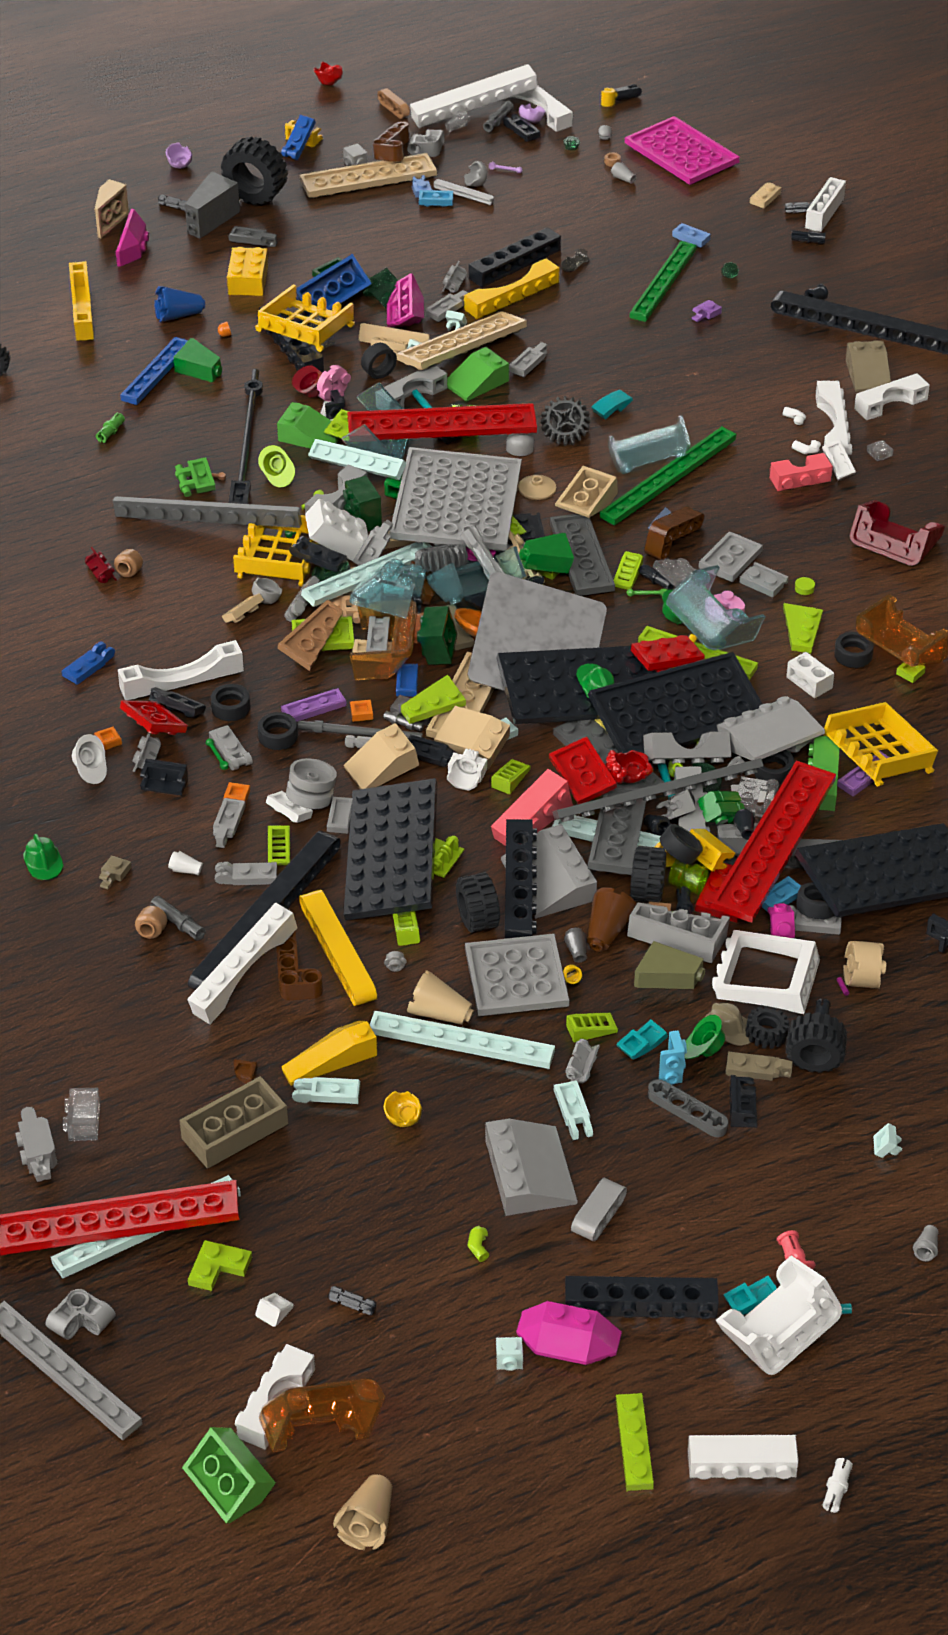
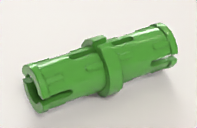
M115 413L110 420L103 424V428L96 433V439L99 442H106L112 434L118 431V427L124 423L125 417L121 413Z

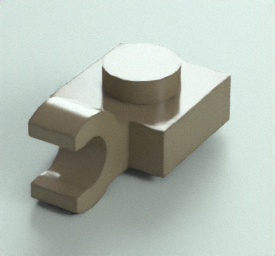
M111 855L101 868L99 879L103 881L100 887L109 889L114 880L122 881L131 869V861Z

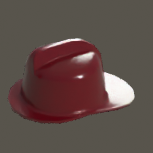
M305 366L296 372L292 379V385L300 393L309 398H314L320 394V391L317 390V384L322 372L314 366Z

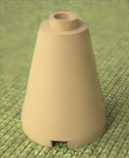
M427 970L420 978L413 992L414 1003L410 1001L407 1012L413 1015L463 1025L465 1021L469 1023L474 1013V1010L471 1009L472 1004Z
M382 1475L369 1476L337 1512L333 1523L334 1528L335 1526L337 1527L339 1538L349 1546L364 1550L365 1547L373 1546V1549H377L383 1544L387 1535L392 1484L386 1477Z

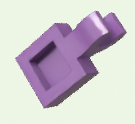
M708 300L693 308V312L696 315L692 319L696 322L701 321L705 317L711 319L721 314L722 307Z

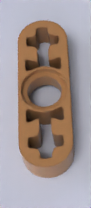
M387 88L378 91V99L383 106L400 119L409 116V107L402 99Z

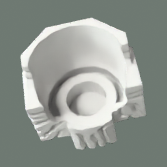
M465 749L463 755L453 753L448 763L447 780L455 788L467 791L477 787L487 771V759L479 757V752L471 749Z

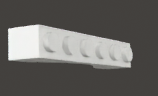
M538 85L535 89L512 96L542 107L546 111L547 125L557 132L572 126V111Z
M817 381V407L823 410L834 424L833 429L825 436L824 445L840 439L847 455H851L852 444H850L848 421H846L847 411L845 410V399H843V388H840L839 381Z
M235 640L218 644L201 658L176 668L152 669L134 665L118 669L120 690L125 700H131L150 695L151 688L154 687L167 691L244 671L243 656Z
M277 903L266 912L188 998L194 1015L208 1024H211L225 1009L234 988L249 967L268 950L284 944L297 929L293 912Z

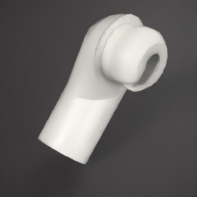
M785 407L783 410V416L794 418V423L797 425H802L806 419L805 414L797 409Z
M795 440L792 444V449L803 454H814L820 451L821 443L812 440L811 445H805Z

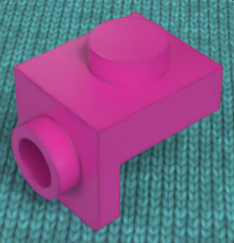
M784 903L768 907L771 935L795 938L794 911L792 908Z

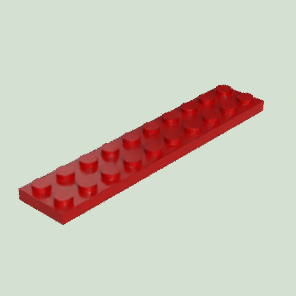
M533 403L347 412L349 441L537 433Z
M796 760L711 901L712 909L751 923L754 921L836 780L835 773Z
M230 1180L0 1214V1255L239 1220L237 1181Z

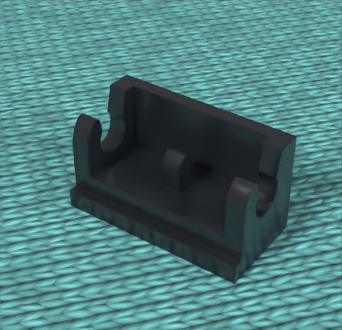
M145 759V764L140 774V777H143L140 785L141 790L182 796L188 782L187 764Z
M731 1075L729 1088L731 1127L757 1128L756 1087L744 1086V1084H754V1079Z

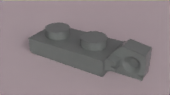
M235 226L229 234V241L237 243L267 245L268 247H276L278 243L277 234L267 233L263 229Z

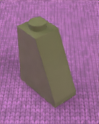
M653 941L635 970L634 986L637 988L694 989L697 982H701L705 975V969L703 968L704 958Z

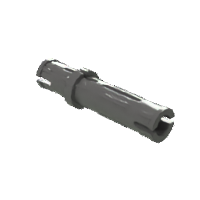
M506 101L503 106L489 116L487 122L483 124L485 131L491 132L494 127L501 124L503 117H506L513 110L512 102Z
M155 896L152 899L151 903L153 904H150V906L161 908L167 915V919L173 922L181 932L185 931L197 941L204 937L205 928L195 923L191 916L184 915L160 896Z

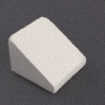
M273 1293L260 1299L256 1316L275 1327L291 1311L294 1305L278 1294Z

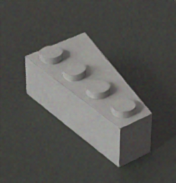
M637 903L629 917L627 936L650 944L655 941L704 958L703 961L712 963L727 938L730 917L722 916L721 919L711 918V914L701 913V916L687 914L688 910L668 911L667 907Z

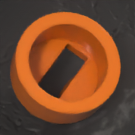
M224 322L218 327V333L222 337L231 336L228 322Z

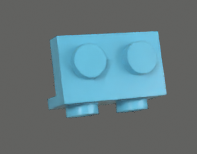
M679 1030L669 1032L668 1050L660 1052L659 1080H664L671 1085L683 1082V1069L686 1067L684 1056L687 1053L685 1039L681 1040Z

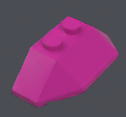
M135 209L130 210L116 249L117 266H123L141 258L143 251H146V242H149V231L146 230L145 222Z
M410 273L397 281L396 288L387 303L388 327L411 326L414 323H419L424 318V297L414 275Z
M547 1301L522 1311L516 1334L518 1337H522L525 1344L536 1355L587 1365L608 1356H615L622 1331L598 1311Z

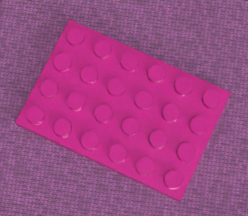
M675 116L625 137V144L689 185L739 163L740 159L738 155Z

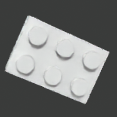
M320 498L305 514L310 539L331 550L347 555V558L352 561L354 560L368 537L366 523L362 519L355 518L347 511L340 510L332 503L325 502Z

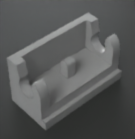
M689 790L669 797V800L661 802L656 806V809L667 808V814L661 816H666L669 820L696 810Z

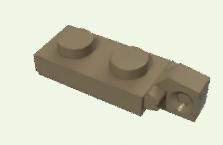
M728 1052L726 1075L773 1081V1078H778L779 1076L791 1077L793 1062L778 1057Z

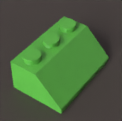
M211 1427L182 1467L226 1523H231L261 1504L276 1483L231 1428Z

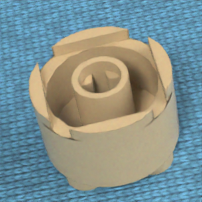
M848 942L844 957L848 958L847 965H844L843 969L846 985L880 988V975L886 972V961L882 960L883 943Z

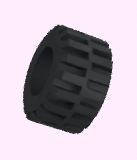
M637 846L635 849L630 896L634 901L656 903L661 901L666 869L665 848Z
M483 872L458 878L456 883L457 904L462 921L468 931L472 933L497 927L500 920V907L495 886L489 875Z
M817 1012L815 1014L805 1013V1016L800 1015L796 1020L793 1019L788 1028L786 1046L788 1059L792 1060L794 1066H799V1069H806L808 1072L817 1071L818 1073H823V1071H832L833 1068L837 1069L840 1063H843L846 1053L847 1030L844 1028V1024L838 1022L839 1020L835 1017L831 1018L828 1014L822 1015Z

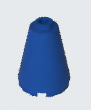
M159 286L156 289L155 295H158V300H154L156 317L160 319L159 322L198 314L205 309V300L202 299L201 295Z

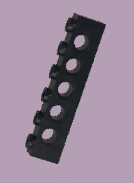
M547 227L469 264V279L483 288L561 251V235Z
M280 313L278 317L287 319L289 315ZM266 330L267 334L272 336L275 344L280 346L282 353H285L288 360L295 365L297 371L311 365L324 372L323 356L314 345Z
M506 819L505 939L527 937L536 934V920H532V915H536L537 902H532V896H537V883H532V878H537V865H532V860H537V846H532V841H537V828H533V819Z
M565 1276V1305L598 1311L604 1317L717 1318L719 1304L717 1278Z

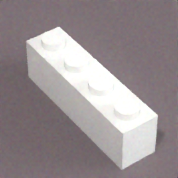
M832 177L828 179L807 209L805 228L815 232H821L844 199L846 181Z
M795 1435L689 1436L688 1443L690 1478L734 1479L737 1477H751L753 1479H761L763 1477H778L780 1479H787L789 1477H796L798 1467Z

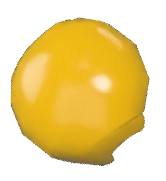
M409 1091L404 1093L392 1092L385 1099L383 1106L387 1119L398 1127L414 1125L420 1119L422 1113L419 1099Z

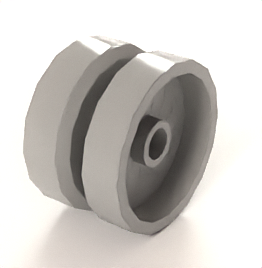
M308 758L294 761L290 767L286 796L292 803L303 808L320 809L327 807L332 802L337 772L334 767L321 760Z

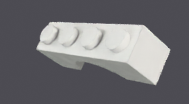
M914 374L857 393L854 409L865 420H870L882 415L883 405L886 403L902 401L914 405L928 400L930 385L921 376Z
M286 1344L282 1352L276 1354L272 1368L269 1372L266 1371L264 1373L260 1387L256 1392L253 1391L251 1393L244 1412L241 1411L235 1420L237 1436L241 1440L266 1450L278 1430L277 1414L270 1407L272 1401L285 1391L304 1389L315 1371L314 1355Z

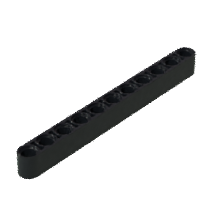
M779 291L770 305L772 311L777 314L948 355V330L787 291Z
M321 830L318 831L192 972L188 981V987L196 990L275 903L288 909L336 855L341 844L340 838Z

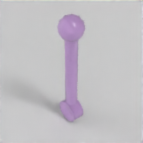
M490 162L488 166L490 169L499 168L516 171L517 173L522 172L521 167L513 168L495 165L494 162Z

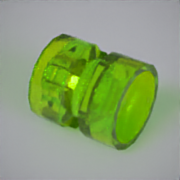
M676 859L671 868L668 883L678 888L682 886L688 887L690 892L698 895L705 886L708 868L699 864L692 866Z

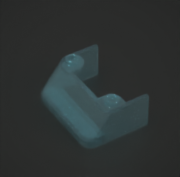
M380 383L375 384L356 397L368 411L403 409ZM365 424L342 437V441L348 447L398 459H403L409 440H379Z
M682 415L678 417L677 424L617 442L614 441L612 435L609 436L608 449L616 470L621 471L622 474L632 471L634 467L672 456H676V458L685 456L691 446Z
M516 546L494 557L495 561L500 564L507 575L521 579L526 577ZM479 561L455 568L454 563H451L426 577L428 585L445 603L450 602V605L461 602V599L465 596L486 591L489 583Z
M718 565L694 570L669 593L666 600L670 609L701 643L711 650H719L754 641L766 617L764 614L748 617L743 610L738 608L727 610L709 590L720 567Z

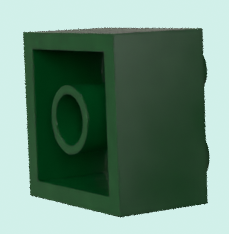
M365 475L345 481L343 496L346 505L343 506L344 510L351 516L362 519L366 523L367 532L372 531L376 526L381 527V496L368 477Z
M449 606L425 607L424 614L420 617L421 627L417 631V641L421 643L422 655L426 657L428 665L451 664L458 633Z

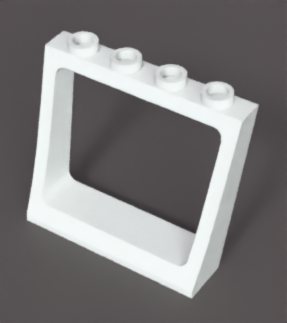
M733 930L731 938L726 939L727 951H722L721 954L722 964L717 965L718 977H713L712 981L717 999L770 1006L804 1014L820 962L816 942ZM749 947L798 958L790 987L788 989L729 985L741 949Z

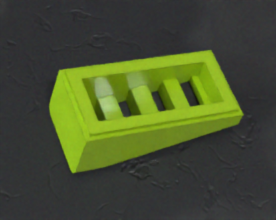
M627 551L624 553L613 580L615 587L627 590L632 589L639 575L640 566L643 564V555Z
M511 759L492 776L491 787L511 794L529 772L531 766Z
M268 826V863L277 862V865H288L290 863V826ZM272 838H285V840H272ZM272 844H285V846H272ZM272 850H285V852L272 853ZM272 857H286V859H272Z
M415 911L392 914L398 945L419 943L420 936Z
M611 1013L567 1015L566 1026L574 1043L580 1039L587 1040L618 1032ZM607 1021L609 1026H605L603 1022Z

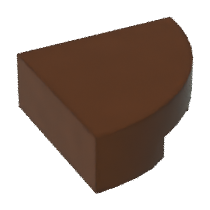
M234 1059L233 1065L236 1077L245 1084L254 1080L257 1062Z

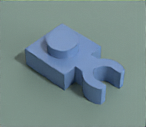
M421 175V179L412 177V189L415 197H419L420 190H432L429 181H425L424 175Z

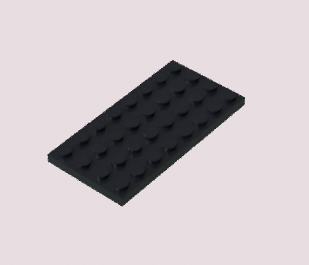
M631 646L498 653L496 657L514 724L600 719L591 700L587 697L577 679V669L581 665L596 664L607 669L614 677V684L656 673V670L648 671L631 652Z
M734 652L590 690L588 693V697L618 753H627L632 750L644 753L643 735L650 733H672L676 742L682 747L694 744L700 740L702 734L718 732L717 725L723 723L725 719L741 716L743 712L756 710L762 705L760 698Z
M436 778L352 791L353 800L351 805L343 914L345 920L433 908L438 786Z
M944 823L799 847L795 852V856L836 918L948 897V828Z

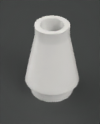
M174 851L168 868L173 869V872L199 875L203 863L198 862L181 851Z

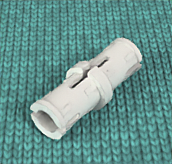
M844 1458L836 1460L833 1475L829 1477L827 1482L828 1491L822 1504L823 1508L827 1511L831 1502H833L831 1512L839 1511L842 1496L848 1489L847 1480L853 1464L847 1460L843 1469Z

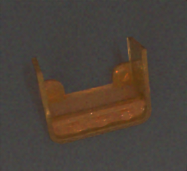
M410 599L357 602L362 630L368 629L370 616H376V618L390 617L388 638L392 639L391 651L350 653L355 680L388 679L400 669L413 653L417 620L416 602Z

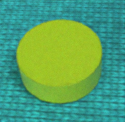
M801 577L795 582V591L801 595H810L815 590V582L811 578Z

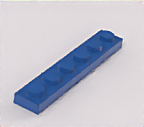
M174 337L120 394L121 401L137 405L174 366L173 357L188 340Z

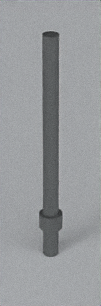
M315 720V722L298 721V729L314 730L315 733L326 731L374 736L382 730L379 728L324 723L321 720ZM402 731L407 738L410 735L423 738V733Z

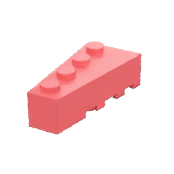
M547 769L491 826L494 839L506 846V819H533V828H537L538 833L554 821L553 811L573 806L567 780Z

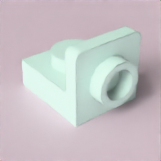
M522 1337L496 1338L497 1369L509 1371L523 1369Z

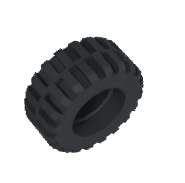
M259 137L239 139L224 155L221 162V175L238 182L239 199L241 198L243 202H251L254 205L266 204L273 200L284 187L288 175V169L285 168L287 164L282 159L283 155L281 152H278L274 145H270L269 141H263ZM245 162L255 166L261 172L263 179L254 176L248 170Z

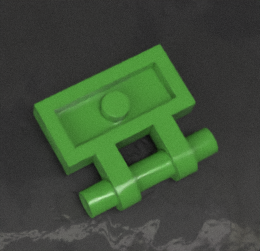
M206 457L188 461V467L185 468L181 464L175 466V475L180 481L179 487L185 497L191 496L190 490L194 488L197 494L216 490ZM188 476H191L192 479H191V480H187V477H188Z

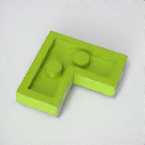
M204 1241L188 1277V1285L212 1291L220 1271L244 1277L252 1259V1251Z

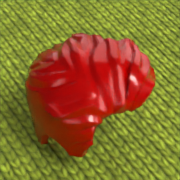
M321 62L319 69L316 67L313 69L322 85H333L342 78L343 74L340 65L329 66L325 62Z

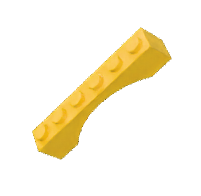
M543 259L533 264L528 274L515 283L498 288L474 290L464 295V310L476 319L482 318L559 283V267L548 259Z
M69 263L76 341H87L94 339L87 263Z

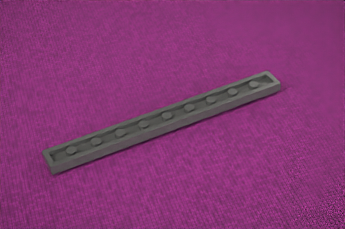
M115 496L113 499L115 517L244 525L254 523L260 526L300 528L302 524L300 507Z
M759 758L553 811L554 820L561 819L562 822L574 820V815L582 813V817L595 814L594 810L602 808L603 812L616 809L615 805L623 803V807L636 804L635 799L643 798L644 801L656 799V794L664 793V796L676 794V789L684 787V791L697 788L696 784L704 782L705 786L717 783V779L724 777L725 781L738 778L737 773L744 772L745 776L758 773L757 768L763 767L762 759Z

